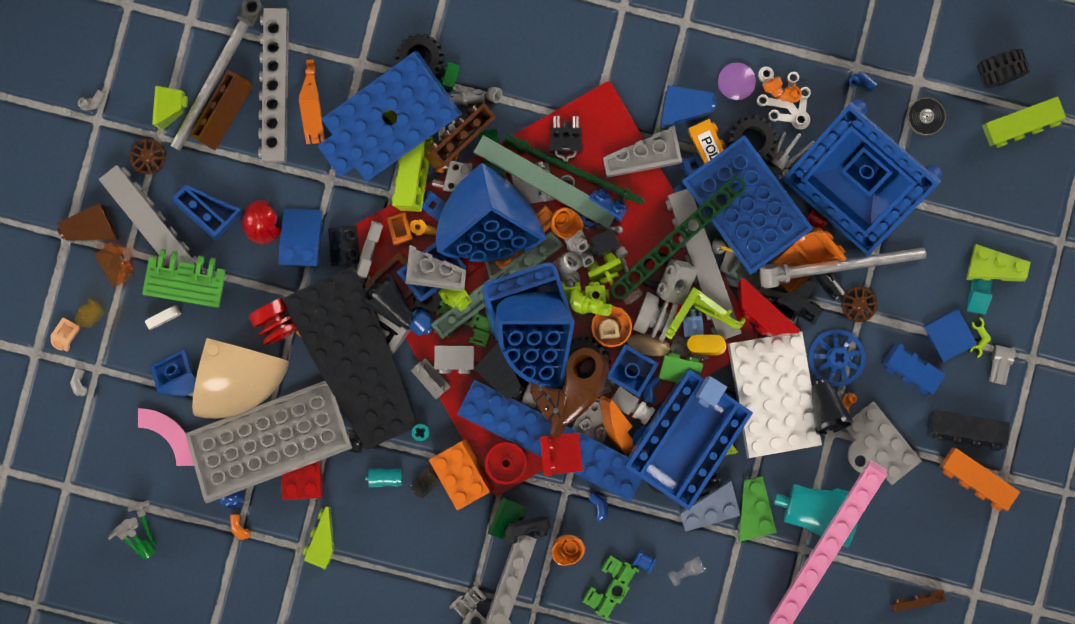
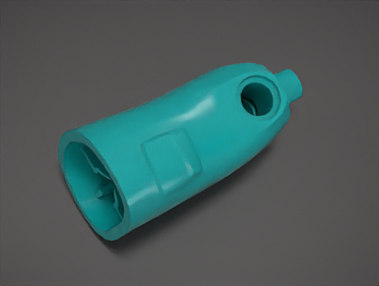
M793 484L789 497L776 493L773 504L785 508L784 522L801 526L821 538L850 491L839 488L818 490ZM858 522L842 545L843 547L848 548L850 546Z

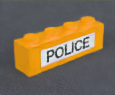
M710 119L688 128L687 132L703 164L726 149L723 140H719L716 134L718 133L716 124L714 122L711 123Z

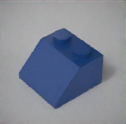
M624 344L609 370L607 379L640 397L659 363Z

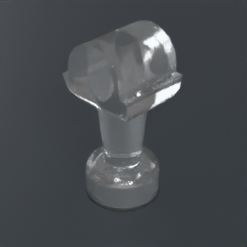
M699 556L684 563L685 567L677 573L674 570L667 573L675 587L681 584L680 579L690 575H699L706 570Z

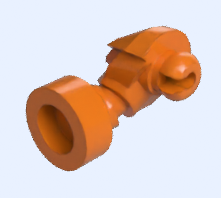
M779 76L762 84L765 92L771 93L774 97H777V100L795 103L801 99L802 91L797 85L781 89L783 83Z

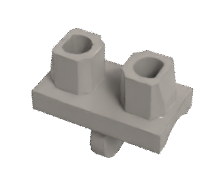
M579 230L574 236L564 239L568 251L578 256L580 267H588L594 263L593 255L582 230Z

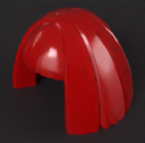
M256 200L249 203L244 208L240 218L244 234L249 240L260 245L275 241L281 234V229L275 226L277 222L276 212L269 206L270 202L266 200Z

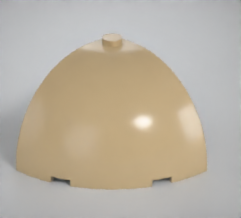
M207 338L194 387L192 405L194 416L213 419L227 418L244 413L260 405L271 396L281 383L290 361Z

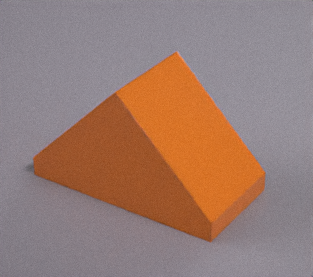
M406 213L387 218L395 246L414 241Z

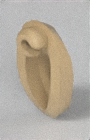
M639 334L630 336L627 339V344L631 348L646 356L659 357L668 354L670 351L669 343L665 339L664 341L658 340L659 336L657 335L653 338L651 334Z

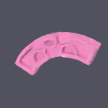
M138 408V428L150 429L163 436L174 451L176 466H194L185 430L175 420L161 412Z

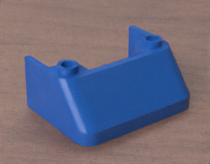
M543 263L484 284L482 294L485 312L495 341L498 340L495 324L497 306L503 299L512 295L535 291L556 292L572 316L555 265Z

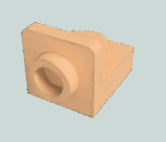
M62 318L51 334V344L58 350L68 352L70 343L80 330V326Z

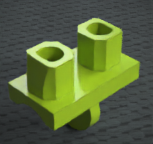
M611 252L603 257L605 265L599 267L597 261H594L593 264L588 266V276L591 282L600 281L601 285L609 282L610 286L614 285L613 279L619 277L617 272L623 270L620 259L616 258Z

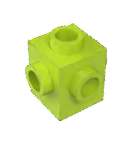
M589 282V286H585V291H582V294L588 296L589 299L601 300L605 304L606 301H609V289H605V285H600V282ZM593 292L599 293L598 299L592 297Z

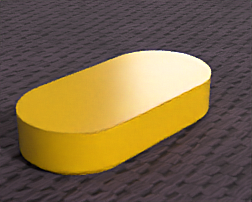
M693 335L688 339L687 347L694 355H720L726 350V342L720 335Z

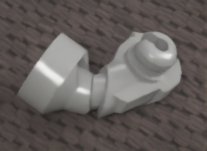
M571 252L566 253L560 259V276L567 287H573L576 282H580V276L576 271L580 267V260L577 255Z

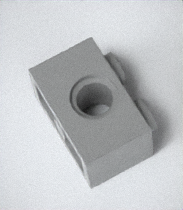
M670 259L656 294L666 302L683 305L698 270L688 262Z

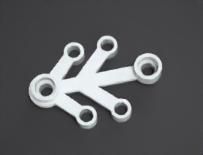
M763 67L758 72V78L763 83L774 78V72L770 67ZM768 71L770 73V76L765 77L763 75V72ZM789 73L787 76L788 87L796 85L799 80L798 73ZM790 75H795L796 81H791ZM808 87L801 88V91L806 90L808 95H801L798 109L793 103L768 98L764 94L757 98V104L761 107L767 105L787 108L791 115L780 114L778 110H771L768 114V119L772 122H790L794 128L799 130L805 129L810 124V116L806 112L807 99L811 94ZM761 97L766 99L765 104L759 102ZM771 113H776L777 119H772ZM799 116L804 118L803 123L798 122Z

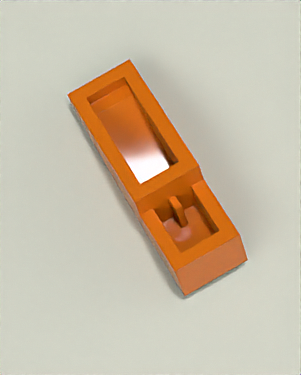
M602 396L600 398V409L606 433L616 451L627 456L634 447L633 439L627 433L632 428V425L613 400Z

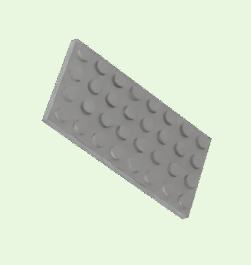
M326 381L256 406L244 413L227 417L185 433L202 495L206 503L352 448L338 402Z

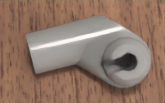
M97 90L93 98H80L78 106L85 111L97 109L106 94Z
M75 368L70 385L76 396L80 395L83 397L87 394V388L82 386L81 383L85 371L79 368Z

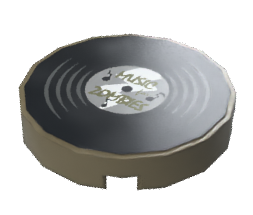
M929 97L915 101L907 112L908 125L916 134L922 136L937 133L944 126L946 120L942 104Z

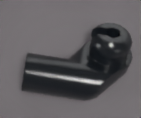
M714 472L700 493V497L710 494L711 490L719 487L721 477L718 473Z

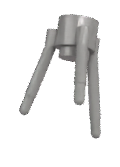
M784 131L774 153L770 156L773 158L770 162L782 171L784 168L788 169L815 142L811 141L788 160L790 158L788 154L798 142L801 134L799 133L785 152H779L786 135Z

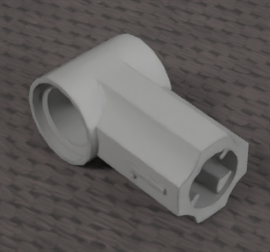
M999 345L994 346L991 356L993 363L988 382L1006 385L1010 366L1014 362L1015 349Z

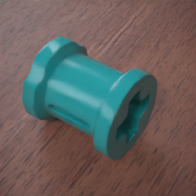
M417 424L413 427L412 437L415 440L424 441L429 437L430 430L425 424ZM418 427L419 429H425L424 437H417Z

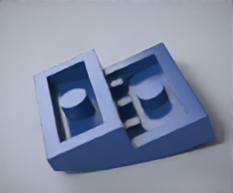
M957 308L923 326L942 362L977 345L967 323Z

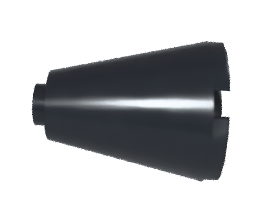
M386 274L384 276L386 279L382 282L380 279L376 281L365 292L367 297L361 298V301L397 327L403 326L406 328L413 322V313L390 274Z
M824 379L814 382L811 391L816 434L827 435V431L833 430V433L851 426L853 419L831 383L825 382Z

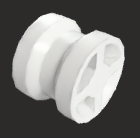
M642 401L632 417L640 419L641 423L645 425L655 409L653 407L649 408Z

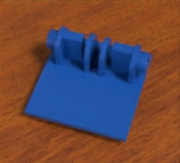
M597 188L588 198L613 214L615 222H621L629 210L625 203L620 200H614L603 189L599 190Z

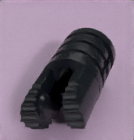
M832 272L813 275L832 300L835 301L839 296L841 297L845 294L844 288Z

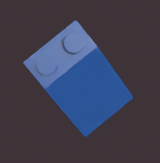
M284 209L279 245V265L320 268L322 210Z
M436 242L423 251V253L427 252L438 260L447 261L464 270L466 269L460 258L454 259L437 252ZM407 264L397 271V274L404 282L406 281ZM406 284L420 302L442 289Z

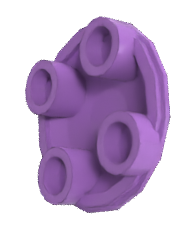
M738 62L725 66L718 78V89L727 98L733 100H744L750 96L756 84L755 74L752 69Z

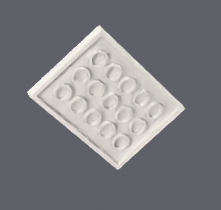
M802 332L796 335L772 336L729 343L728 350L737 402L753 412L742 429L747 458L822 445L821 437L815 431L812 385Z

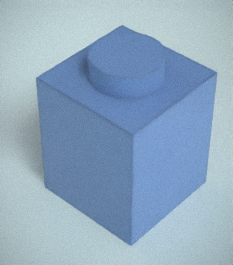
M707 376L695 397L699 399L698 403L706 408L709 406L716 407L727 386Z

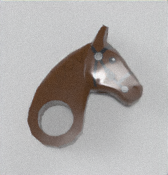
M581 348L572 353L567 361L566 379L563 389H553L546 386L540 387L535 383L530 387L531 397L538 405L543 416L552 424L550 434L557 438L562 435L567 424L580 417L590 408L604 388L609 374V365L607 359L594 349ZM587 359H594L596 363L595 372L589 378L582 379L580 376L582 363Z

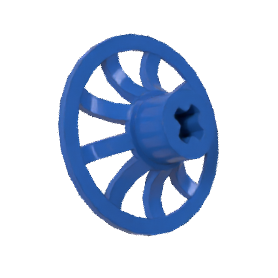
M835 329L820 334L813 341L809 349L808 362L812 373L818 380L824 379L825 382H830L832 386L840 387L852 383L860 376L865 366L866 354L862 343L855 335L845 330ZM833 334V348L823 341L824 337ZM838 334L849 337L842 347L838 343ZM854 341L859 350L848 353L847 348ZM819 343L828 353H814L816 345ZM861 355L860 366L850 362L849 357ZM813 358L826 359L827 362L815 369ZM846 365L857 370L850 379L845 371ZM830 366L832 369L827 380L819 373ZM837 369H840L844 381L833 382Z

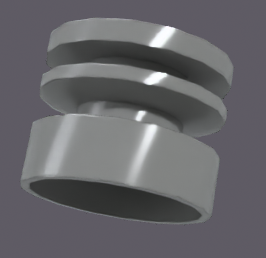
M647 292L635 320L633 330L645 334L648 328L651 327L653 328L651 337L654 338L657 331H661L658 340L664 341L668 327L677 315L678 304L673 303L670 310H668L669 302L665 301L660 307L658 306L659 296Z

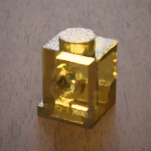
M93 298L87 300L89 302L88 305L86 303L78 309L79 313L75 316L74 320L80 327H92L107 313Z

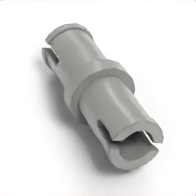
M463 91L461 94L449 95L455 105H464L465 107L468 104L485 103L484 91L471 93Z

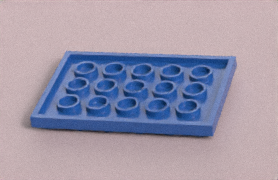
M744 135L683 179L682 183L698 205L701 206L730 179L740 177L746 182V190L711 222L751 275L813 230V227ZM739 180L732 183V189L736 192L740 191L743 187L742 182ZM721 193L718 195L717 201L719 204L724 205L727 203L728 197L726 194ZM707 206L703 209L708 218L713 215L711 207Z

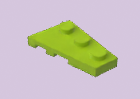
M976 244L973 248L966 280L983 279L990 281L991 279H1001L1002 281L1025 282L1031 262Z

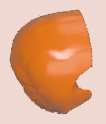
M561 208L555 211L550 220L551 230L562 239L574 236L579 230H583L584 226L578 213L571 208Z
M570 534L562 535L552 545L551 553L553 560L561 566L576 564L583 557L585 546L577 536Z

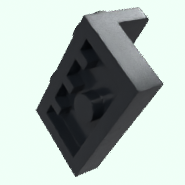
M357 226L329 228L331 267L359 264Z

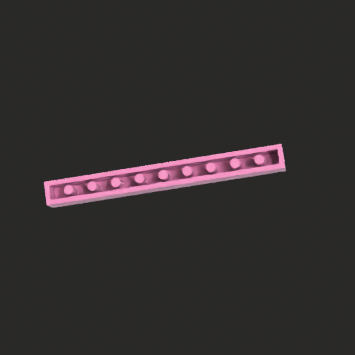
M869 460L773 612L769 624H793L886 478V468Z

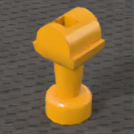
M414 220L410 223V231L417 237L424 234L436 236L437 228L426 225L423 220Z

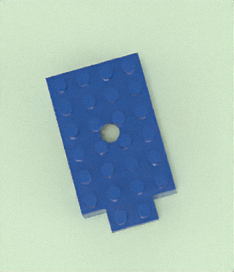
M415 51L323 117L321 120L332 136L319 144L318 148L339 177L356 167L363 179L368 182L461 116L462 113L419 52ZM387 110H393L397 114V122L393 125H388L383 120V114Z

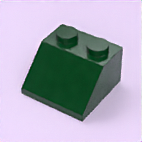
M503 496L487 534L506 540L504 530L508 524L523 520L526 510H524L525 505Z

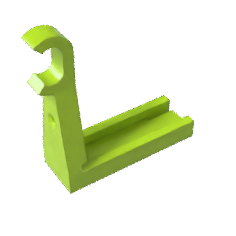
M693 287L674 321L669 325L665 336L670 339L673 338L692 305L694 309L721 320L734 329L742 328L746 318H742L740 322L730 317L731 309L728 311L724 310L701 291Z

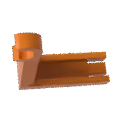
M313 59L306 60V77L299 95L306 144H310V135L312 144L320 143L319 134L321 143L325 141Z

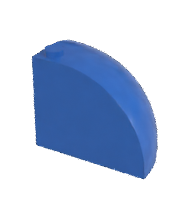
M481 163L457 185L448 198L437 226L436 248L437 252L454 259L461 257L469 258L471 262H486L515 256L514 253L523 249L528 251L543 242L546 237L536 213L517 188L502 175Z
M527 292L503 299L496 309L495 324L498 343L506 361L526 381H531L540 387L546 386L553 389H562L575 320L556 292Z

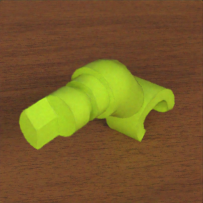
M561 281L567 301L570 303L573 311L580 314L592 312L593 314L604 316L611 314L612 305L584 296L581 291L580 282H576L573 287H566V283Z

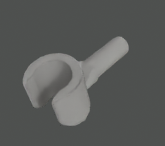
M621 246L615 251V254L620 259L626 274L629 269L624 257L628 255V252Z

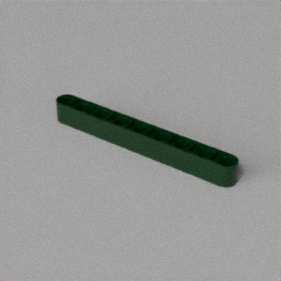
M740 177L730 179L612 286L613 296L617 299H623L631 294L746 190V182ZM736 180L741 181L743 185L742 189L738 192L732 189V183ZM721 193L726 194L728 197V201L724 205L719 204L717 201V197ZM707 206L713 209V215L710 218H706L703 215V209ZM693 219L699 225L695 231L690 230L688 227L689 221ZM678 232L684 236V241L681 244H677L674 241V235ZM661 246L669 248L668 256L663 257L660 255L659 249ZM647 259H652L655 262L652 270L645 267ZM632 272L640 274L639 282L635 283L631 280ZM620 284L626 288L624 295H619L616 292V287Z

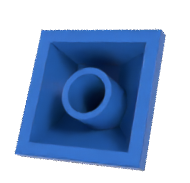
M185 350L150 366L158 393L186 396L194 392L197 373Z

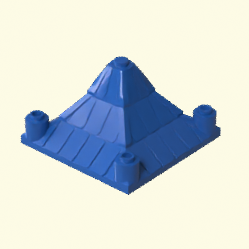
M856 99L850 102L783 177L782 181L869 256L941 182L942 171L936 165L922 166L875 123L868 119L866 116L868 112L867 105L862 100Z

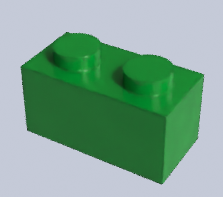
M448 62V65H445V75L441 77L440 81L443 87L454 90L460 65Z

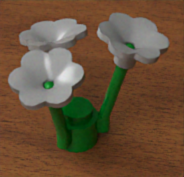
M149 500L136 503L127 509L128 512L137 511L138 517L142 520L148 541L146 539L140 541L134 529L139 524L135 517L124 520L108 536L109 540L114 536H118L129 544L137 555L140 554L143 559L151 557L156 552L154 548L156 543L152 538L145 518L144 508L150 505ZM127 535H129L130 537H132L137 544L135 545V544L127 537Z

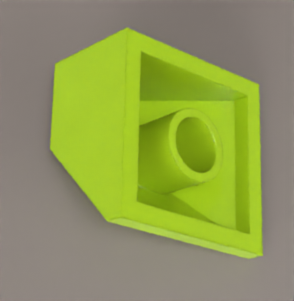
M155 86L152 125L160 130L168 127L184 113V107L187 108L188 96H185L182 90Z

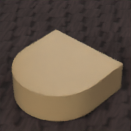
M605 319L601 322L599 327L600 339L620 337L619 326L615 320Z

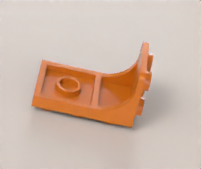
M812 226L813 230L778 254L768 264H777L778 266L787 264L788 267L835 259L845 261L847 258L844 256V249L839 244L835 245L832 241L834 239L827 230L823 231L819 226L817 228ZM810 276L791 278L789 283L780 282V285L789 293L801 286Z

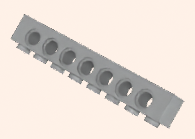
M264 8V13L260 14V24L263 25V33H260V44H263V52H260V63H263V71H260L259 79L263 84L262 90H259V100L262 101V109H259V120H262V128L259 127V139H262V147L258 148V156L264 163H287L289 11L287 8ZM278 25L279 30L276 33H270L271 26ZM272 44H278L279 48L276 52L269 51ZM278 63V69L270 71V64ZM271 82H278L277 89L269 90ZM276 100L278 106L275 109H269V103ZM272 119H276L278 122L275 128L268 127V123ZM276 138L277 145L272 148L269 147L268 141Z

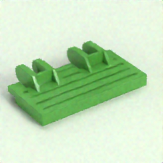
M165 249L160 250L159 258L149 257L142 295L220 308L226 270L217 268L216 277H213L216 258L210 259L208 273L203 275L204 256L199 255L197 266L195 264L179 262L178 270H176L177 251H173L171 254L169 269L164 268Z

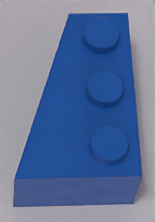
M184 185L172 198L173 203L215 241L242 214L240 208L233 207L188 185Z
M893 344L881 363L885 366L884 370L892 375L897 373L901 376L900 380L908 385H911V383L918 387L917 391L926 396L927 394H934L944 379L945 374L928 362L918 358V355L905 350V346L902 344Z

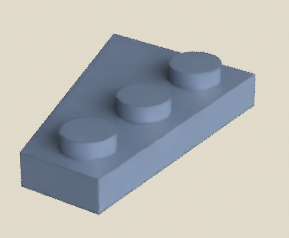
M731 479L725 481V484L719 488L711 490L707 496L696 500L690 510L684 508L679 512L685 532L740 516Z

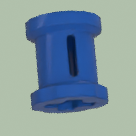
M639 550L632 565H637L650 574L657 559L655 557L652 559L643 554L642 550Z

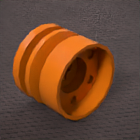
M612 306L609 316L598 314L594 316L591 325L592 333L597 342L603 346H620L631 335V318L622 308ZM605 319L615 320L619 326L620 337L600 339L599 327L601 322Z

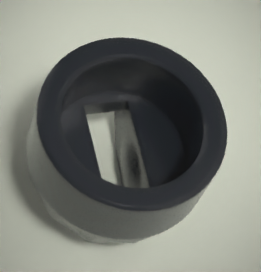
M357 438L351 439L352 448L348 451L361 453V441Z

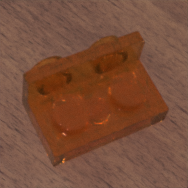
M110 242L106 248L94 254V257L111 285L115 288L134 276L132 273L134 268L128 260L125 261L123 258L124 252L120 245Z

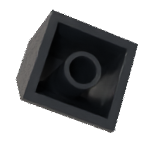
M499 343L474 368L507 400L512 396L516 399L526 388L524 385L526 380L510 367L501 351Z

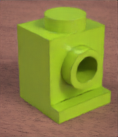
M442 288L438 292L445 304H448L452 309L456 307L461 312L472 302L465 290L459 291Z

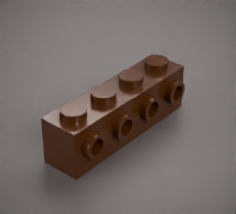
M227 70L189 136L205 146L216 150L221 144L225 133L231 127L236 114L241 110L246 97L249 96L253 84L238 74Z
M485 103L477 107L473 105L466 111L468 115L464 119L460 117L454 122L453 125L455 127L451 131L449 129L440 136L441 140L438 143L433 142L427 148L428 152L424 157L436 170L443 168L496 118Z

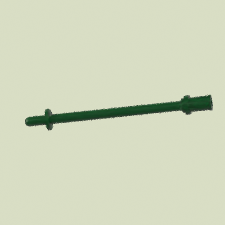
M508 133L503 142V145L517 150L521 155L522 153H528L622 196L621 202L623 203L625 199L639 205L645 202L644 198L629 192L630 186L626 190L531 147L525 139L520 140Z

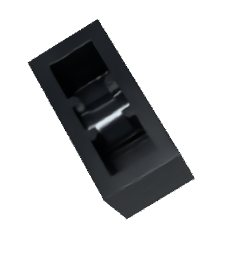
M612 228L592 237L589 244L592 255H597L598 258L620 247V243Z

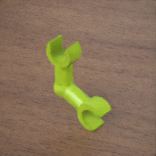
M980 317L978 318L981 323L979 327H976L971 322V327L977 330L981 336V340L977 345L969 349V353L975 348L978 349L979 354L976 358L982 355L983 348L991 340L990 335H988L984 328V320Z

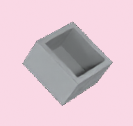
M435 346L434 369L439 370L440 374H451V370H458L459 374H471V370H474V346Z

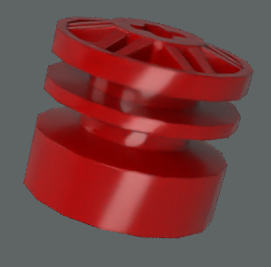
M279 298L259 308L248 316L254 328L264 326V329L258 334L259 337L268 334V337L262 340L263 345L277 343L290 336L297 329L295 323L288 324L293 320L291 316L284 317L288 309L283 298Z

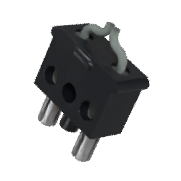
M556 116L553 117L549 152L555 153L564 162H568L569 158L575 157L576 154L583 153V147L581 146L582 128H579L578 116L576 117V128L575 116H573L572 128H569V121H563V128H560L559 116H557L556 128ZM558 153H570L573 155L567 156V158H565L563 155H559Z

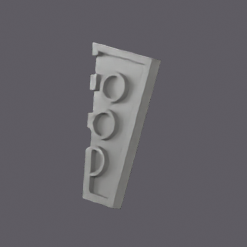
M675 125L643 141L640 140L630 147H625L603 157L606 177L681 164L682 158Z

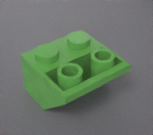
M668 353L667 356L664 355L662 357L658 379L677 383L689 369L700 376L703 364L699 363L700 359L687 357L684 360L680 359L679 354Z

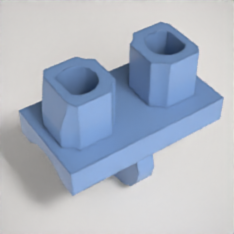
M693 305L683 319L684 337L704 335L702 312L694 309Z

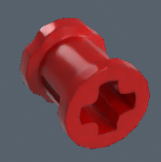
M812 209L806 218L810 225L816 228L819 226L822 230L828 223V220L817 214L815 209Z

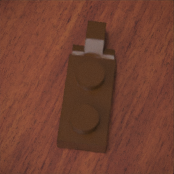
M932 590L928 597H925V594L913 596L914 600L907 601L906 598L896 599L895 604H891L890 607L891 611L899 612L944 602L946 599L943 590Z

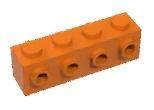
M951 448L939 466L943 469V474L951 479L954 476L960 480L959 485L967 490L970 487L976 491L975 496L983 501L986 498L992 502L990 506L999 512L1001 510L1008 511L1020 491L957 448Z

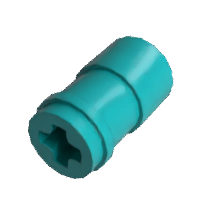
M369 468L368 476H365V480H368L369 487L402 486V469Z

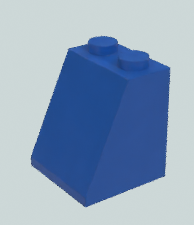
M668 85L665 92L660 129L708 117L710 112L713 113V110H715L716 98H713L714 93Z

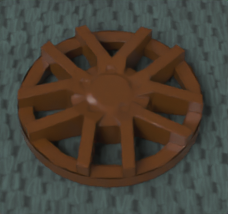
M153 139L138 141L130 151L131 165L142 174L150 175L158 172L166 161V153L163 146ZM148 142H152L150 149H147ZM144 143V149L140 148L139 145ZM155 144L159 146L160 149L154 150ZM136 148L141 150L140 154L134 153ZM162 152V157H156L155 154ZM133 155L139 157L135 162L133 160ZM155 160H162L161 164L158 166ZM142 161V165L138 168L136 164ZM152 163L156 167V169H154L153 171L150 167V164ZM147 166L148 171H143L142 169Z
M858 286L849 289L843 295L841 308L844 315L851 321L864 322L875 315L878 301L871 290ZM857 289L861 290V297H858ZM854 291V297H851L848 294ZM867 291L870 295L864 298V293ZM872 297L874 302L868 304L866 300ZM845 299H851V304L845 303ZM845 305L852 308L846 312ZM874 305L873 311L868 306ZM865 309L870 313L868 317L863 312ZM853 310L856 311L855 316L851 317L850 313ZM859 313H860L864 319H856V318H857V316H858Z

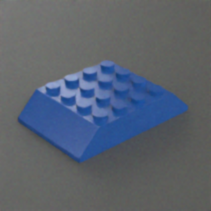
M690 369L673 386L631 450L625 468L688 510L691 509L753 414L752 411L723 393L716 407L709 406L706 408L698 403L699 399L695 395L705 379Z

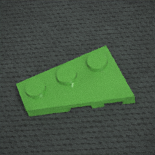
M763 476L744 480L739 542L777 533Z

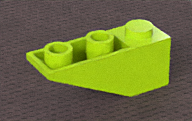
M326 506L325 509L321 508L317 518L320 520L318 527L314 526L310 535L313 538L311 544H307L303 555H305L304 561L323 569L328 567L335 550L330 506Z

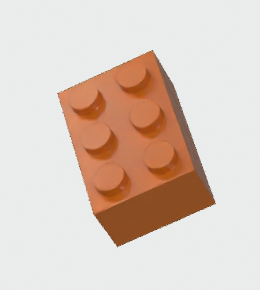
M467 439L429 459L457 510L495 489Z

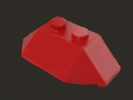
M745 278L738 282L741 316L746 318L748 322L752 321L760 334L788 336L796 335L801 331Z

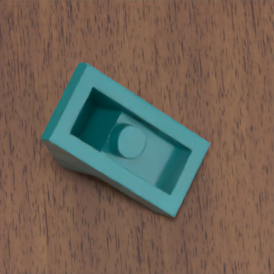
M983 279L971 280L966 307L967 312L986 315L993 296L990 294L993 279L990 281Z

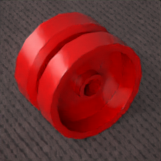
M508 441L500 442L493 446L485 459V468L489 477L496 483L503 485L514 484L519 481L526 473L528 465L524 450L517 444ZM504 460L510 461V465L508 467L503 466L502 463Z

